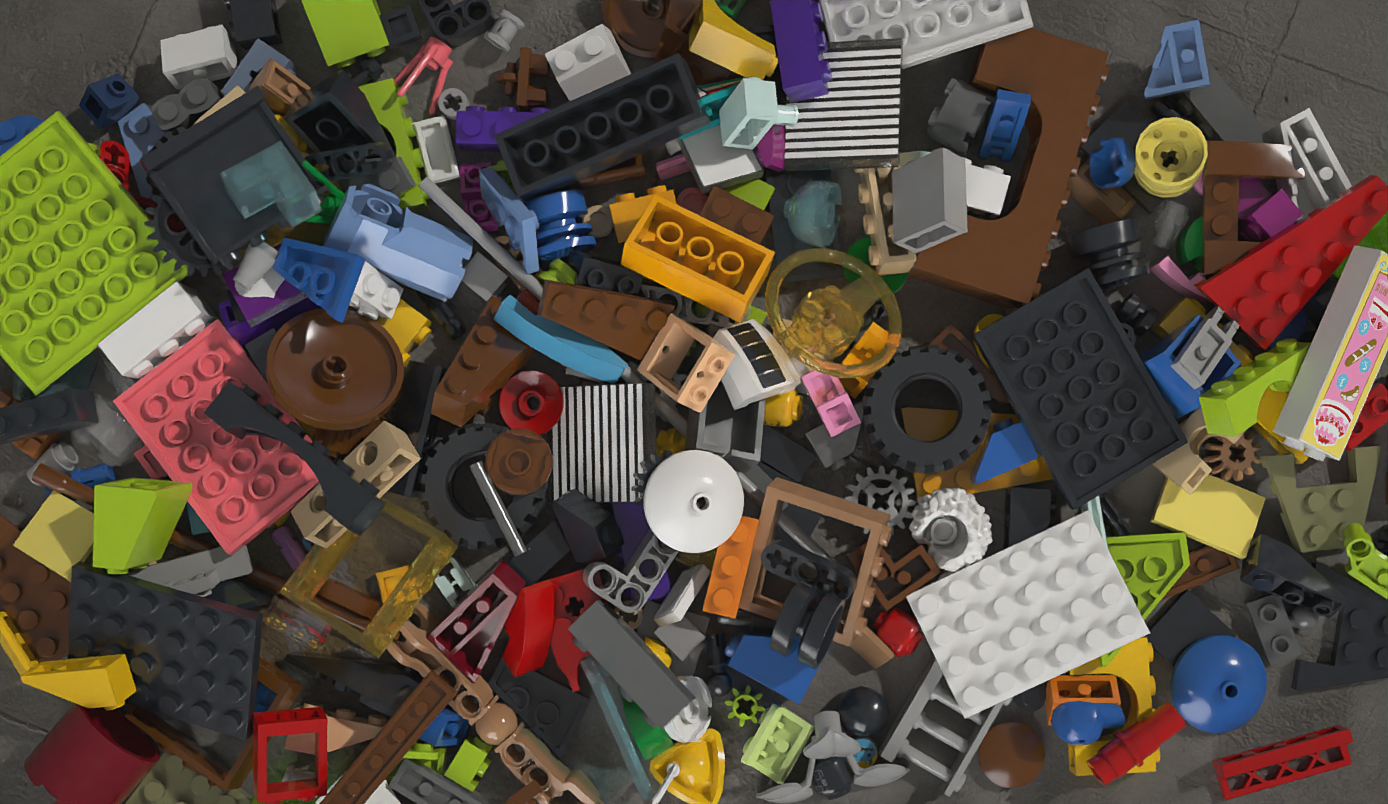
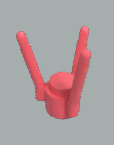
M430 37L427 43L421 46L418 53L394 79L398 85L412 71L397 95L399 97L404 96L425 66L433 71H437L438 67H440V74L429 108V114L434 115L448 70L453 64V61L448 58L452 49L439 39Z

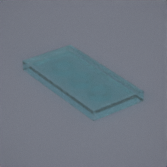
M591 657L581 661L580 664L629 775L642 801L652 797L654 792L608 687Z

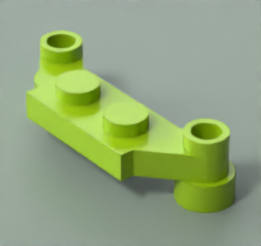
M1357 523L1347 525L1343 531L1345 537L1344 547L1349 557V562L1345 565L1347 573L1388 599V556L1375 549L1370 535L1365 532L1362 525Z

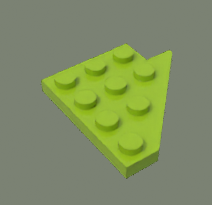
M1186 532L1106 537L1108 550L1143 620L1147 618L1190 565ZM1123 646L1100 656V667H1106Z

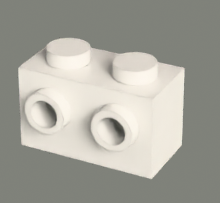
M223 25L211 26L203 30L179 34L160 40L163 74L176 90L182 89L189 82L199 78H208L210 81L231 77L237 69L235 42Z
M365 261L349 305L358 310L359 314L373 320H377L378 316L392 319L404 289Z

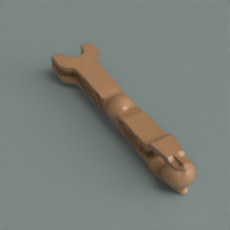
M418 602L411 603L402 609L398 618L392 619L384 625L380 633V640L383 646L399 663L417 670L424 678L433 670L458 691L448 704L462 718L470 720L468 722L470 726L474 723L476 724V731L483 741L491 745H497L494 751L500 753L504 764L525 786L534 780L543 789L536 798L539 804H559L555 797L561 796L565 790H569L580 800L575 804H605L600 800L599 791L581 770H570L531 730L523 728V722L517 725V717L513 709L506 704L496 703L499 697L497 695L493 696L491 687L480 675L476 682L473 683L426 638L439 619L425 605ZM411 613L420 617L421 626L419 628L411 623L409 617ZM392 630L401 631L406 641H396L392 636ZM446 670L454 673L456 680L449 678ZM469 695L476 697L479 701V704L473 703L470 700ZM514 744H518L521 747H523L525 752H519L518 750H516ZM536 768L544 770L547 776L540 775Z

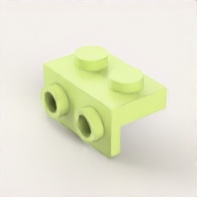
M772 704L761 715L759 720L760 727L756 734L745 743L741 762L754 767L778 784H784L815 728L814 725L787 708Z

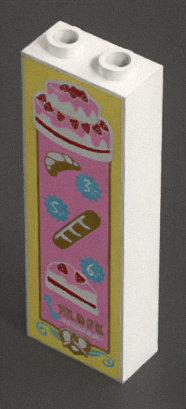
M1354 245L1273 432L1285 438V445L1300 451L1306 448L1304 454L1319 461H1324L1325 457L1340 460L1388 351V254L1384 251Z

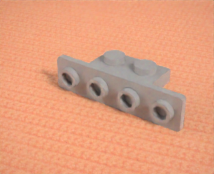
M246 545L232 556L228 555L220 546L147 566L146 568L129 571L125 575L205 597L212 594L211 589L220 581L249 574L253 571V566Z

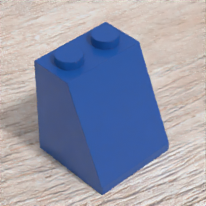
M1199 314L1139 355L1175 419L1200 408L1199 396L1210 390L1214 383L1224 381L1233 375L1234 370L1242 365L1228 348L1205 383L1196 389H1193L1170 366L1202 322L1203 318Z
M742 630L739 637L733 634L724 651L725 655L728 656V666L800 704L819 667L814 670L799 663L797 656L798 648L788 657L770 649V642L773 632Z

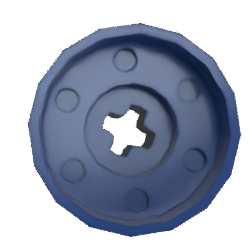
M582 190L555 192L523 203L528 210L534 211L538 219L539 228L536 230L538 231L536 240L539 264L551 263L555 259H560L563 262L568 261L571 250L585 253L597 247L594 236H585L593 231L592 225L589 223H576L577 220L588 214Z

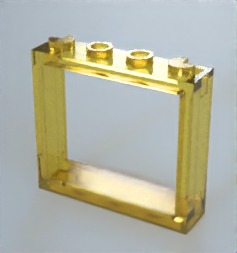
M383 497L380 499L386 504L381 511L430 540L363 633L312 601L359 535L347 529L327 549L314 544L280 591L283 596L378 659L387 646L392 644L394 636L404 622L412 616L416 605L424 594L431 589L434 580L443 567L450 562L449 559L458 548L444 532Z

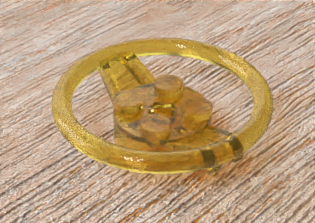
M812 248L798 251L786 257L771 273L765 292L766 313L773 332L778 338L776 341L784 346L791 358L795 357L798 361L817 372L839 378H858L870 375L883 368L893 358L902 336L900 309L886 282L863 261L841 251ZM824 261L844 266L861 276L840 290L836 286L829 285L824 289L808 292L792 312V324L788 328L786 327L780 313L778 298L782 281L792 269L804 263ZM881 298L888 315L889 333L886 344L874 358L859 364L845 365L829 362L814 355V353L828 355L827 359L842 355L859 335L860 327L864 323L863 315Z

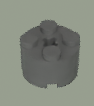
M952 78L943 95L945 96L942 103L943 107L936 106L928 121L929 127L926 133L930 135V139L965 156L967 149H971L987 120L985 112L988 108L992 109L995 96L961 79L958 81Z

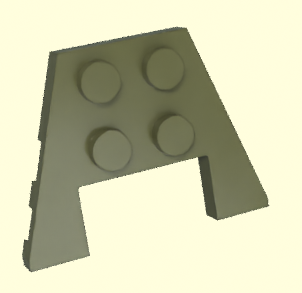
M1360 446L1347 450L1349 482L1296 487L1294 454L1284 453L1260 456L1263 468L1268 470L1272 481L1269 483L1271 491L1278 497L1282 508L1280 515L1291 545L1296 552L1345 548L1343 533L1345 527L1349 524L1357 523L1364 528L1381 446Z

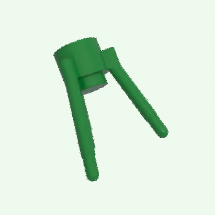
M304 160L302 161V166L323 186L327 185L328 190L332 194L323 195L326 200L314 207L320 216L294 213L292 217L295 220L331 225L346 193L335 187L314 166Z

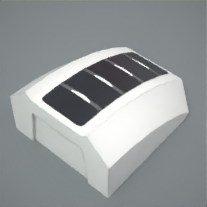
M754 319L719 329L713 337L714 340L735 354V357L721 378L734 410L777 394L782 395L791 392L801 383L795 368L780 344L765 327Z

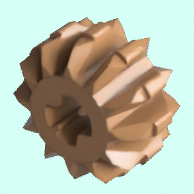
M1243 433L1235 444H1232L1224 437L1213 436L1211 439L1215 444L1206 443L1203 446L1204 449L1211 451V456H1206L1203 460L1204 462H1214L1211 467V473L1217 474L1221 472V480L1228 481L1233 477L1235 481H1242L1244 473L1246 475H1253L1255 473L1251 464H1260L1261 461L1259 457L1254 456V452L1260 451L1262 447L1260 445H1251L1255 438L1253 433L1245 436ZM1229 448L1236 449V451L1233 454L1236 459H1229V456L1231 455V451L1229 450Z

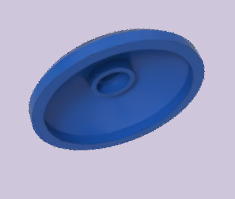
M1228 635L1207 636L1188 646L1176 661L1170 680L1171 697L1178 713L1190 725L1209 733L1230 732L1245 725L1261 707L1267 688L1266 670L1258 653L1246 642ZM1229 685H1232L1231 692L1229 694H1225L1226 688Z

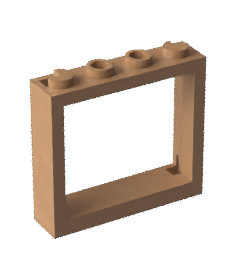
M776 477L766 489L738 608L777 621L784 603L760 594L767 571L762 564L761 554L766 546L775 540L784 501L869 529L871 531L846 623L839 624L833 639L834 642L850 647L856 637H862L864 627L867 624V619L863 617L865 607L869 608L875 595L876 589L872 588L871 584L873 577L879 576L883 566L884 558L879 557L882 546L886 547L891 537V527H888L891 514Z

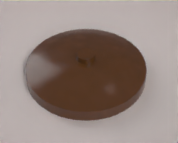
M321 308L295 316L277 331L268 349L266 377L269 388L277 402L296 419L321 429L351 430L376 421L393 406L403 382L404 363L400 349L393 337L373 319L358 312L347 310L343 323L333 319L327 314V311Z

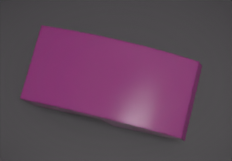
M773 124L757 144L758 149L756 150V156L761 165L777 172L785 169L786 134L784 125Z
M492 162L459 165L464 212L486 232L499 231L497 222L482 198L479 170L492 166Z

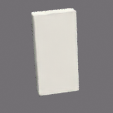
M445 115L413 123L426 176L436 185L459 180L460 171Z
M704 564L684 570L654 616V621L661 627L681 621L711 571Z

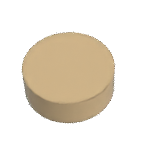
M601 205L588 208V214L582 218V223L592 225L593 231L588 235L594 236L595 239H603L609 236L614 230L611 211Z

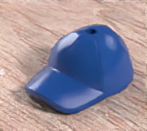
M1083 701L1066 702L1058 705L1053 710L1052 720H1050L1058 737L1073 745L1091 744L1099 739L1102 730L1119 728L1125 725L1124 713L1118 705Z

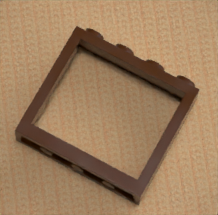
M262 656L259 657L258 681L277 694L267 711L289 710L304 686ZM130 705L124 714V717L137 727V732L146 736L150 735L158 741L157 746L161 750L169 754H176L183 759L182 764L187 769L196 773H202L208 778L207 782L210 786H217L222 791L239 789L253 768V734L230 769L152 711ZM267 737V744L272 737Z

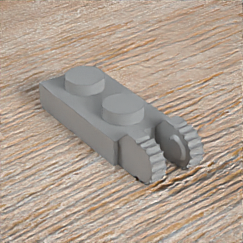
M1216 306L1207 313L1206 317L1198 325L1170 365L1193 389L1205 383L1233 342L1231 339L1239 327L1235 320L1226 323L1222 329L1216 325L1224 313V310L1219 306Z

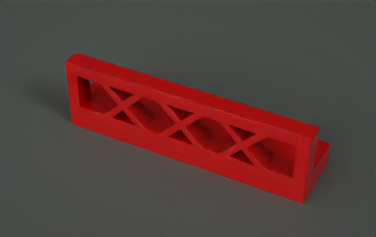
M1334 725L1214 759L1212 762L1223 799L1229 800L1352 765L1347 744L1352 743L1353 739L1350 729ZM1334 747L1338 748L1340 759L1329 762L1319 757L1321 751ZM1306 755L1310 756L1304 769L1296 771L1287 766L1292 759ZM1316 760L1322 763L1314 766ZM1274 764L1279 765L1272 778L1264 780L1255 775L1260 768ZM1285 769L1290 771V773L1283 774ZM1242 773L1247 774L1241 787L1229 788L1228 777ZM1253 778L1259 780V782L1251 784Z

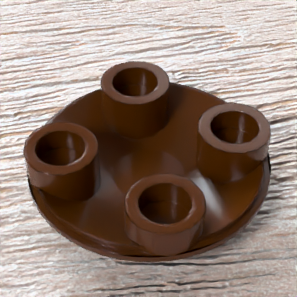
M1009 721L994 724L986 733L979 747V764L981 769L992 782L1002 787L1018 788L1029 784L1039 775L1044 764L1045 752L1040 737L1033 729L1023 723Z

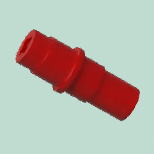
M1165 702L1140 722H1135L1122 733L1118 731L1113 734L1114 739L1100 748L1094 756L1086 761V764L1097 780L1106 786L1114 779L1123 776L1133 767H1141L1144 764L1143 760L1158 750L1161 744L1186 727V724L1178 711L1170 703Z

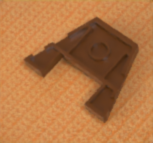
M671 0L653 64L679 53L687 61L696 86L744 77L689 51V33L683 29L702 0Z

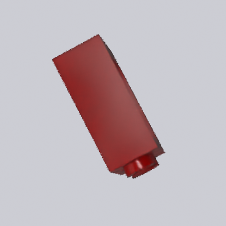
M322 707L253 713V790L258 803L279 804L283 800L289 799L311 801L316 799L317 796L327 795L328 718ZM315 732V778L267 783V737Z

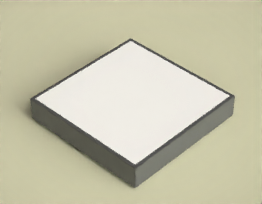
M720 125L685 139H678L677 141L702 194L711 192L714 186L722 189L763 176L764 170L754 149L722 146Z

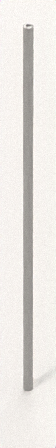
M426 177L418 187L540 300L544 286L531 274L527 275L518 261L434 182ZM627 366L621 377L628 384H633V389L636 392L637 384H642V397L686 438L687 420L636 372ZM735 471L740 479L743 492L762 509L765 494L743 473ZM781 512L778 525L802 548L838 563L786 513Z

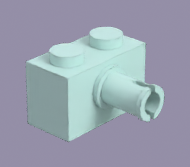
M757 77L743 78L719 110L722 146L754 149L773 124L794 127L798 121L797 106L777 105L775 82L764 81Z

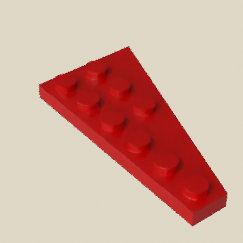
M1370 175L1339 194L1337 199L1330 204L1308 214L1309 217L1298 224H1291L1249 250L1248 255L1233 264L1225 265L1219 269V273L1208 280H1201L1194 286L1215 306H1219L1224 310L1223 314L1230 321L1235 320L1239 324L1238 329L1258 348L1266 350L1352 252L1354 245L1357 246L1388 211V186L1378 176Z

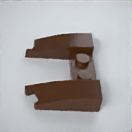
M1238 141L1207 142L1208 156L1203 167L1200 276L1213 277L1220 272L1219 269L1229 263L1237 262L1248 255L1249 250L1262 243L1238 241L1239 179L1303 180L1305 178L1303 169L1296 170L1287 153L1292 150L1291 145Z

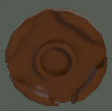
M514 428L500 434L491 442L486 453L485 467L490 479L498 489L510 495H527L537 491L547 482L553 469V455L549 444L539 434L528 429Z

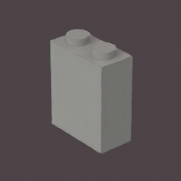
M942 147L892 171L893 243L918 253L968 232L966 166L964 158Z

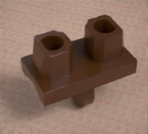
M521 47L519 74H516V63L513 62L507 63L506 73L497 74L496 82L505 85L504 95L514 96L515 86H518L516 105L519 107V112H529L530 107L547 106V87L531 86L532 76L549 77L550 64L546 56L533 54L531 48Z

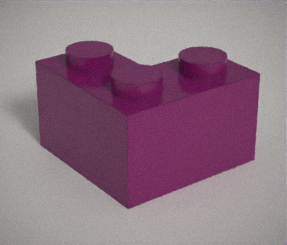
M1239 179V241L1264 242L1293 224L1303 215L1301 210L1282 189L1270 195L1257 179Z

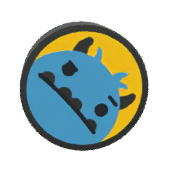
M856 736L852 738L861 745V751L853 755L857 765L864 769L875 765L879 758V750L876 743L869 737Z

